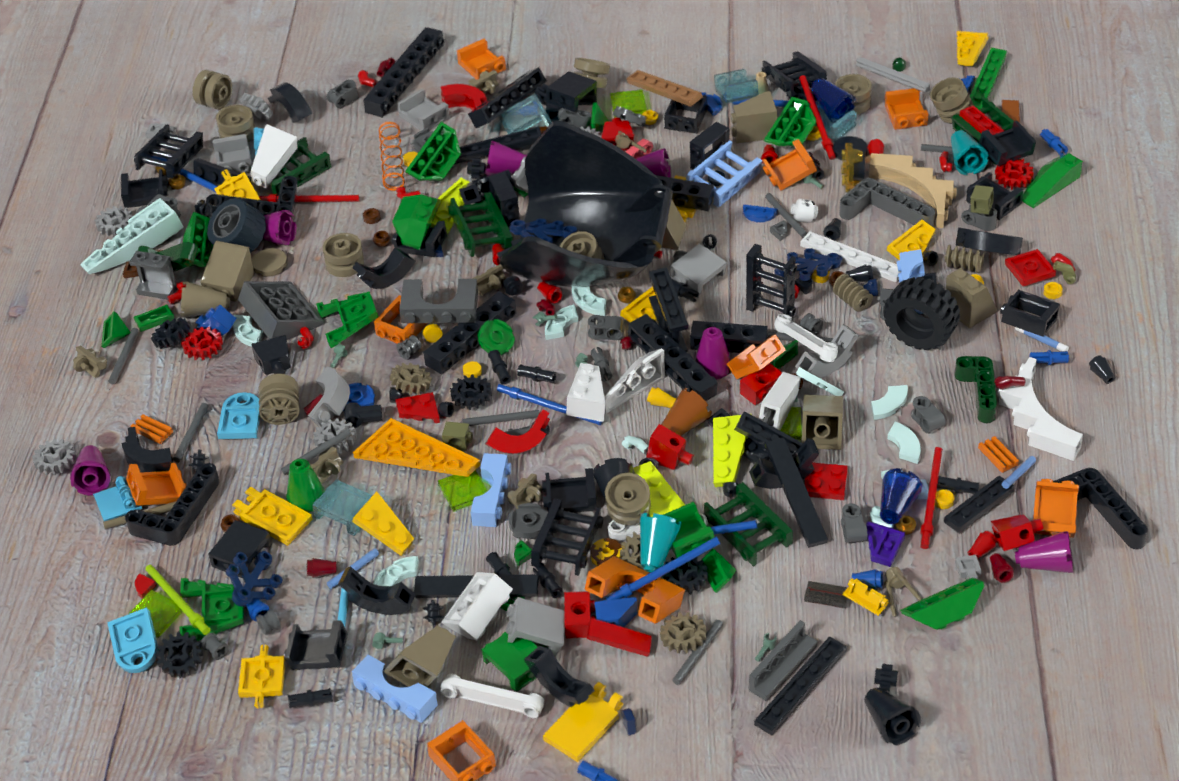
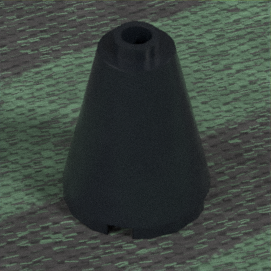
M627 459L604 460L605 464L601 466L597 464L593 469L594 478L605 501V490L609 481L621 473H633L632 463H627Z
M879 687L867 692L864 702L882 739L886 743H892L893 745H900L910 740L915 735L913 731L916 726L920 727L921 716L917 709Z

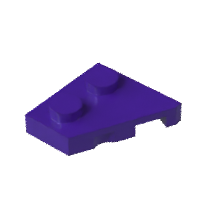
M867 521V538L871 561L891 567L904 541L905 533Z

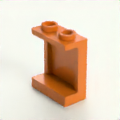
M484 38L457 50L458 64L476 80L480 78L481 73L484 71L491 72L495 70L497 73L506 70L505 57L503 55L496 57L488 50V44Z
M911 88L885 92V108L894 130L928 125V111L924 110L921 105L919 90Z
M799 139L792 142L795 150L770 164L766 159H763L765 166L762 168L765 174L771 176L769 179L772 185H777L780 191L817 171L812 158Z
M775 334L757 347L754 344L750 345L730 360L727 366L734 377L739 379L761 370L786 349Z
M171 463L169 471L140 472L137 464H129L126 481L136 506L175 502L187 486L183 482L181 470H178L176 463Z
M1051 479L1037 481L1033 520L1040 518L1044 530L1034 534L1054 535L1068 531L1069 537L1074 538L1076 534L1075 522L1079 485H1075L1072 481H1062V483H1054Z

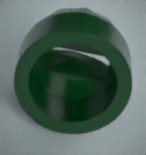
M897 57L893 61L892 69L898 72L904 71L906 62L903 58Z

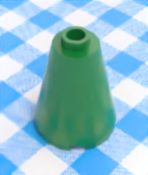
M296 459L291 462L289 467L286 501L308 513L317 510L318 506L325 502V489L310 463L305 459Z

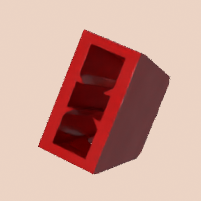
M616 117L612 121L605 122L602 138L617 146L615 139L619 131L628 135L630 140L633 141L634 134L629 121H622ZM630 145L628 148L622 149V150H623V151H627V150L630 149L633 145Z
M658 424L650 436L646 458H653L657 460L658 465L674 470L680 462L690 465L694 455L685 451L686 440L683 437Z
M1025 515L991 521L993 534L1003 551L1034 542V533L1044 530L1040 518L1030 521Z

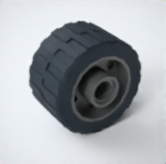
M231 198L219 205L212 214L207 228V235L213 245L216 241L246 246L249 247L250 253H252L263 239L266 231V219L260 211L244 200Z

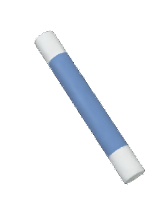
M1015 328L1016 331L1059 351H1068L1069 346L1045 335L1042 337L1020 328Z

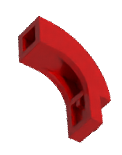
M449 84L440 86L442 101L449 108L462 106L474 110L487 100L481 90L470 85Z
M542 409L532 427L523 435H509L495 427L485 445L495 451L506 454H517L532 449L546 436V433L540 429L541 427L545 429L549 423V412Z

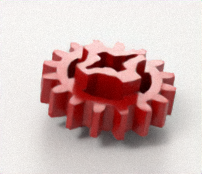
M1025 159L1021 161L1010 160L1006 164L995 168V180H999V185L1004 184V188L1010 186L1011 190L1014 187L1020 188V186L1026 188L1027 184H1031L1033 179V167H1030L1029 162L1024 163Z
M203 326L200 327V330L194 328L193 333L189 332L187 333L188 337L183 338L182 347L184 354H188V358L194 356V360H197L199 357L204 360L207 356L212 358V354L217 355V350H222L223 340L221 333H217V329L211 330L210 327L204 329Z

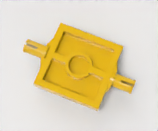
M227 169L221 172L225 181L220 186L214 188L217 194L260 200L245 172L231 177Z
M266 644L265 646H260L259 656L241 659L238 695L239 698L255 697L254 706L256 708H259V705L260 708H263L264 697L283 695L284 656L268 655L269 646Z

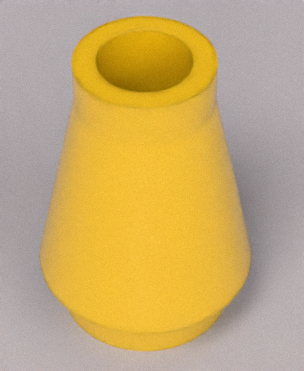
M652 387L648 394L647 402L654 406L671 408L677 398L672 397L659 387Z

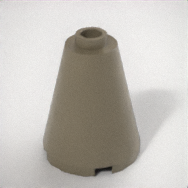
M183 281V286H186V288L182 287L181 311H184V313H181V318L205 315L210 308L214 309L218 305L223 306L225 309L229 308L230 297H226V293Z

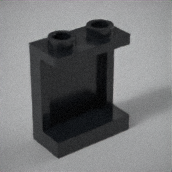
M568 71L546 88V102L575 112L578 110V100L586 94L596 95L597 81Z
M1014 121L1011 129L994 135L988 130L982 131L979 144L987 150L989 157L997 166H1001L1010 160L1015 161L1033 155L1036 141L1018 121Z
M159 169V177L130 181L128 173L121 174V197L124 208L146 206L158 194L168 196V178L163 174V170Z
M988 172L975 183L968 186L966 202L971 204V195L975 185L993 187V204L991 208L997 211V219L1001 220L1022 204L1023 189L1017 187L1011 192L992 181L993 174Z
M437 221L434 228L430 227L420 250L403 245L397 232L392 236V244L395 248L407 254L435 257L436 250H438L439 245H442L447 237L445 221Z
M593 468L585 469L586 477L551 480L549 473H545L546 480H542L543 492H547V495H543L544 507H548L549 511L555 498L562 500V509L567 512L596 511Z
M235 520L208 553L211 566L226 572L230 564H235L233 562L235 555L238 552H242L248 558L245 564L249 570L250 563L264 546L268 548L272 546L270 533L264 529L253 527L248 523Z
M334 620L331 629L302 631L298 624H293L292 631L289 633L288 647L284 652L285 661L288 662L292 670L340 667L348 635L342 621Z

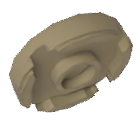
M275 248L261 250L252 258L254 272L266 277L280 274L282 269L287 267L288 262L286 254L280 249Z

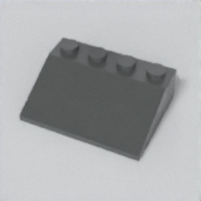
M244 281L238 300L269 339L286 335L288 340L300 335L302 327H308L309 330H312L324 324L323 319L291 281Z

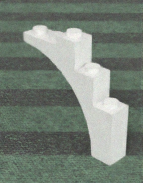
M1029 357L1026 363H1022L1019 375L1017 376L1025 378V385L1023 387L1013 386L1004 390L998 389L999 405L1013 409V425L1028 430L1029 446L1074 461L1081 448L1083 434L1069 429L1056 421L1040 405L1032 387L1037 359Z

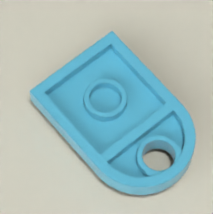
M246 392L237 393L224 401L217 431L218 439L257 438L260 413L259 398L256 395Z
M148 608L107 622L116 662L124 671L139 673L148 669L155 662L158 645ZM138 657H143V661L140 664L134 665V661Z

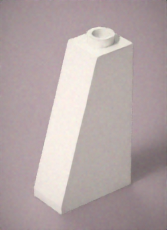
M267 124L251 169V182L267 188L297 149V137Z
M782 372L761 403L759 415L761 421L781 430L798 395L801 377Z

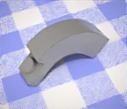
M842 324L831 343L838 346V353L834 362L820 359L818 353L805 351L795 367L797 369L800 367L818 378L826 377L837 371L851 357L853 352L850 349L859 335L847 325Z
M328 366L316 380L325 390L324 395L308 415L318 427H322V422L327 424L328 419H332L335 414L340 415L350 395L349 384L335 369Z

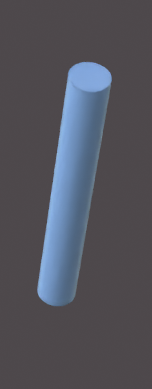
M1030 456L1002 482L1003 488L1008 489L1036 462V458Z
M374 548L350 566L356 571L379 555L378 550ZM344 570L327 582V586L330 589L338 585Z

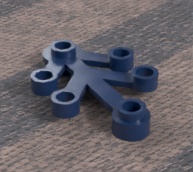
M541 218L529 223H525L523 220L512 221L510 232L515 235H521L523 238L527 236L535 237L529 234L534 233L538 238L553 244V239L547 235L563 236L566 238L570 234L576 233L577 228L575 226L564 227V222L560 220L547 224L546 219Z
M813 248L804 250L805 258L798 257L796 252L787 254V261L792 256L796 257L795 263L799 264L797 265V271H800L799 276L802 281L809 280L816 269L818 276H827L830 269L838 268L841 265L840 263H842V257L837 253H829L828 255L817 254ZM774 270L775 275L784 277V271Z
M263 551L258 553L254 559L255 567L251 574L245 564L248 559L246 554L238 552L233 558L235 564L229 565L226 574L230 577L235 588L232 592V600L236 605L244 607L255 599L272 600L276 594L274 588H278L283 582L280 575L273 574L270 578L258 579L262 570L268 569L272 563V555L269 552ZM239 573H241L242 578L245 582L244 586H242L241 581L238 577ZM265 587L263 591H251L252 588Z

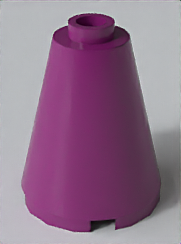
M491 141L485 174H495L507 169L510 170L511 174H514L521 167V161L526 155L498 142Z
M666 148L656 150L636 159L654 175L671 178V165L668 164L669 155Z
M288 210L264 215L266 231L262 240L280 245H290L289 242L294 241L296 235V222L292 220L294 215Z
M710 327L703 332L695 361L702 365L710 376H713L716 380L722 379L729 374L730 369L727 363L731 358L722 331L718 328Z
M93 445L82 448L70 474L72 487L74 486L80 494L90 496L103 489L106 490L111 477L100 450Z
M1063 531L1018 547V551H1015L1016 564H1020L1021 568L1073 573L1068 531Z

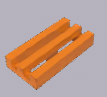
M144 414L140 416V420L137 419L135 421L136 424L130 426L136 427L138 434L159 444H162L173 433L172 427Z
M995 436L991 437V440H985L984 444L982 442L978 444V449L1002 473L1018 466L1019 460Z

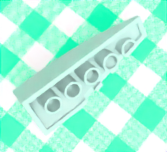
M159 198L127 221L129 224L125 228H119L116 231L117 235L112 240L107 239L103 243V248L95 250L80 264L81 267L88 274H93L130 261L139 246H147L153 249L157 245L162 244L166 239L184 228L176 212Z

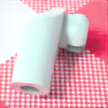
M630 435L624 437L622 445L625 448L630 449L634 445L644 455H647L649 445L645 441Z
M874 506L870 512L872 523L893 529L894 523L884 519L882 515L883 509L879 506Z

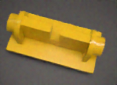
M853 578L850 579L848 582L849 587L842 594L877 616L889 604L888 599L885 598L886 595H882L874 589L867 590L868 586L857 578L855 580Z

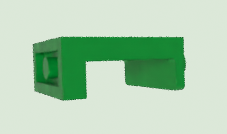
M695 502L664 514L676 519L675 523L681 522V528L671 547L676 558L715 538L711 527L706 526L698 513Z
M505 631L499 638L488 643L482 649L483 661L486 664L491 662L510 680V688L514 692H518L536 679L524 659L537 646L532 641L516 637L513 643L508 642V634Z

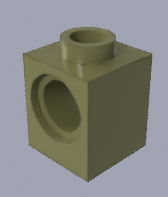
M975 185L971 195V212L989 214L993 204V187Z
M446 421L442 433L443 443L458 450L467 451L468 444L472 443L473 432H470L469 424Z

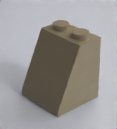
M766 91L733 106V113H731V122L733 124L731 136L735 137L736 143L764 140L777 120V110L770 91Z
M671 200L662 248L678 250L686 224L673 200Z
M216 241L201 279V286L226 293V297H230V301L237 302L244 281H250L254 276L249 247Z
M962 268L947 275L945 290L948 289L951 292V296L955 297L956 305L959 306L960 310L959 321L969 329L997 312V308L985 285Z
M804 395L802 443L809 438L814 440L817 449L841 450L843 396Z
M437 625L403 649L385 668L384 673L408 687L417 683L427 687L438 676L456 636L447 629Z

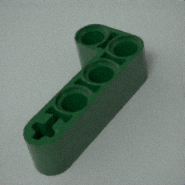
M183 242L160 252L147 246H139L137 251L170 256L173 272H176L194 264L198 246L191 242Z
M961 356L957 358L954 376L961 382H974L978 420L986 424L995 420L997 401L992 360L985 356Z

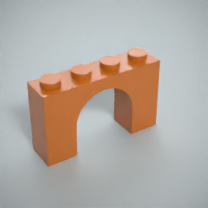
M614 556L588 571L584 590L603 598L611 592L619 590L626 583L629 585L644 577L649 572ZM660 577L637 589L636 592L644 595L641 599L638 616L657 624L681 607L685 589Z

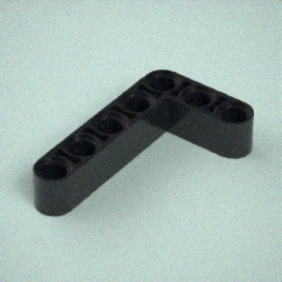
M291 175L285 176L282 179L278 202L211 194L206 198L207 213L212 216L217 207L231 198H239L260 211L263 216L281 210H288L293 214L297 197V179Z
M205 463L199 467L166 517L136 509L127 512L125 520L129 533L133 536L168 546L179 544L220 483L216 466L212 463Z
M1085 468L1053 481L1054 483L1072 481L1075 485H1079L1077 500L1086 497L1130 548L1138 550L1145 546L1148 532L1147 526L1097 469Z

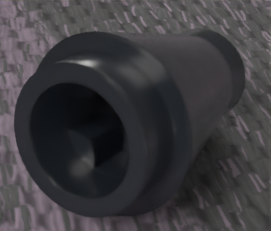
M834 218L824 228V237L834 241L839 239L842 221Z
M864 264L846 271V274L853 278L854 281L868 282L874 279L871 265Z
M1098 355L1089 362L1090 370L1106 384L1115 380L1116 377L1105 357Z

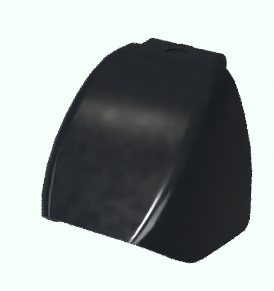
M563 121L552 122L531 146L525 157V176L528 185L529 202L524 221L529 223L542 218L546 219L547 224L560 220L564 222V227L575 226L577 232H588L597 240L604 253L605 260L584 256L560 247L565 239L563 236L547 235L553 239L552 244L538 238L534 233H529L535 237H524L501 256L500 264L507 272L522 278L559 286L603 285L619 282L637 275L652 262L654 254L662 248L673 191L663 186L660 179L647 167L616 145Z

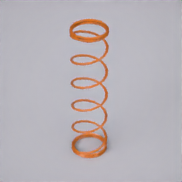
M385 122L379 127L383 186L388 190L396 191L397 187L388 185L385 179L387 177H401L403 183L398 187L405 184V179L402 176L404 169L400 167L403 163V159L400 157L402 149L399 147L401 139L398 137L400 127L394 122ZM386 124H393V125H395V126H387V127H385L384 129H382V131L380 132L381 128H382L384 125H386ZM389 127L398 129L396 136L384 137L381 133ZM398 138L400 141L397 146H386L383 143L385 139L393 140ZM382 144L386 147L383 151L381 147ZM398 147L400 149L398 156H388L384 153L387 148ZM383 154L387 157L384 161L382 158ZM399 157L401 159V164L398 166H389L384 163L388 158ZM383 164L388 167L385 169V171L383 169ZM399 167L402 169V174L396 172L385 173L389 168Z

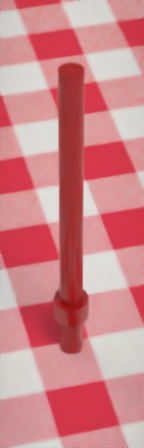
M802 75L799 79L810 109L816 119V125L822 138L823 149L826 150L829 159L833 160L836 156L832 148V140L827 135L805 75Z
M277 194L259 196L260 200L278 202L279 197ZM359 195L296 196V202H359L360 200Z
M935 447L925 518L920 531L922 535L920 547L923 549L929 548L930 536L933 535L934 526L932 521L943 451L941 447Z

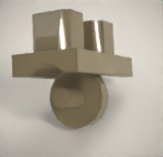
M495 70L491 72L484 71L478 80L472 78L468 81V84L478 88L483 93L494 94L496 92L495 87L498 86L497 72Z
M498 265L472 279H477L478 295L483 296L493 289H500L506 277L503 273L502 265Z
M82 346L76 347L77 357L73 359V368L78 372L85 370L94 378L100 377V370L107 368V359L103 356L97 358L96 352L92 348L86 350Z
M331 447L327 452L319 455V460L315 464L310 465L321 484H323L332 474L337 475L341 471L340 466L344 462L338 456L336 447Z
M531 473L528 478H522L518 482L519 488L516 491L511 490L507 494L509 503L514 504L516 509H518V506L521 504L531 503L532 501L538 502L542 498L541 491L543 489L537 481V475Z

